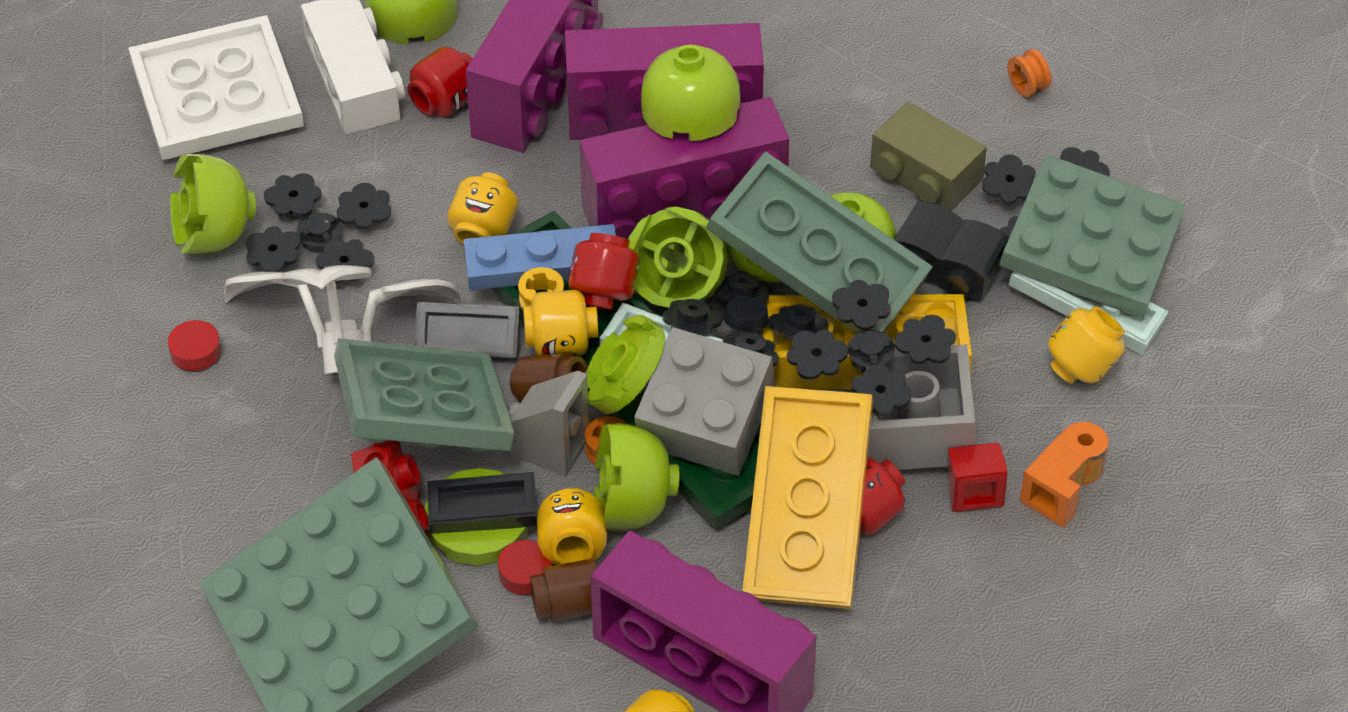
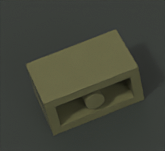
M907 101L872 134L870 168L877 171L883 178L892 180L913 192L924 202L934 203L952 211L983 180L987 146Z

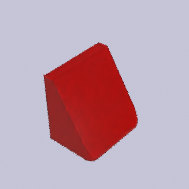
M999 443L950 448L948 451V471L952 512L1004 506L1008 470Z

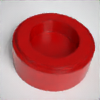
M201 320L186 321L176 326L169 334L168 348L171 360L177 367L183 370L199 371L212 366L221 354L218 331L208 322Z
M515 541L507 545L498 557L499 580L512 593L531 595L529 576L542 574L541 569L552 566V561L543 556L536 541Z

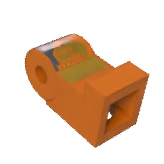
M1077 422L1068 426L1024 471L1019 501L1064 528L1076 513L1080 488L1083 485L1095 482L1103 473L1108 449V436L1100 426L1091 422Z

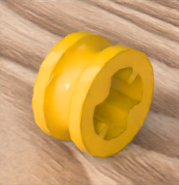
M545 267L533 268L525 272L518 283L521 309L523 310V306H531L536 290L543 289L547 290V292L564 291L562 276L557 271Z

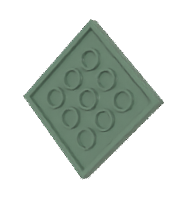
M377 457L199 582L267 712H357L479 626L387 467Z

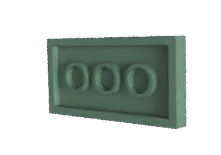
M766 151L711 216L706 227L707 230L837 320L838 309L832 303V295L837 289L850 288V284L855 280H863L868 286L871 284L884 285L889 290V301L887 303L891 307V313L885 319H878L877 325L870 329L885 333L914 295L933 267ZM853 322L843 323L856 333L865 331L856 328Z

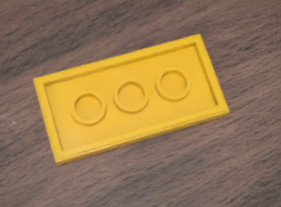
M765 386L742 591L754 595L760 602L852 610L873 409L872 394Z

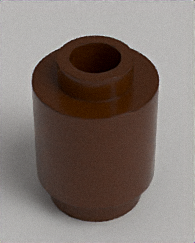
M569 352L523 356L517 360L510 374V388L513 395L521 403L532 385L575 371L586 373L588 365L582 357H575Z
M593 558L544 567L541 569L542 574L529 576L531 596L537 619L550 617L551 621L554 622L592 614L591 574L597 569Z

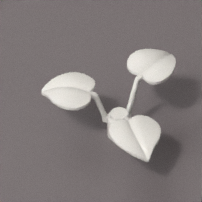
M336 265L325 267L320 271L309 268L289 272H252L238 275L226 280L224 301L227 303L244 292L270 284L278 283L298 288L317 335L318 348H322L325 375L338 374L334 358L337 339L371 342V325L376 306L379 303L394 297L433 295L448 298L460 304V294L454 284L438 279L411 280L369 291L361 329H357L355 319L341 320L335 281L368 278L371 276V269L362 266ZM307 284L315 285L320 289L326 286L331 321L325 322L326 332Z

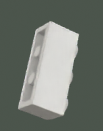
M317 0L302 4L301 11L305 39L345 135L400 121L398 100L405 99L404 86L399 72H390L389 70L391 59L385 40H376L377 26L371 8L363 9L360 0Z

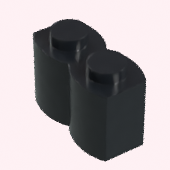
M917 202L894 240L933 266L923 282L936 283L948 294H964V299L981 301L1002 267L999 264L1009 237L989 224L976 220H963L951 210L929 202Z

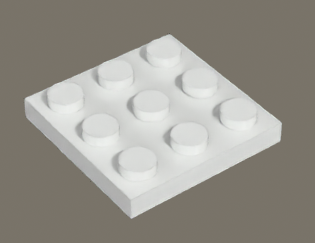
M267 15L128 48L133 70L162 160L304 126L302 111Z

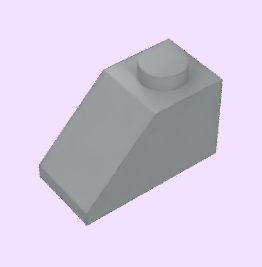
M575 371L532 385L522 402H515L508 412L514 430L510 450L511 456L562 476H567L586 445L585 430L589 425L587 374Z

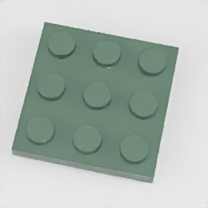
M1045 154L1003 251L999 266L1144 318L1186 204Z
M337 339L334 358L352 437H360L373 443H383L388 440L414 442L419 446L435 448L440 445L458 446L482 453L490 452L491 450H511L514 430L489 353Z

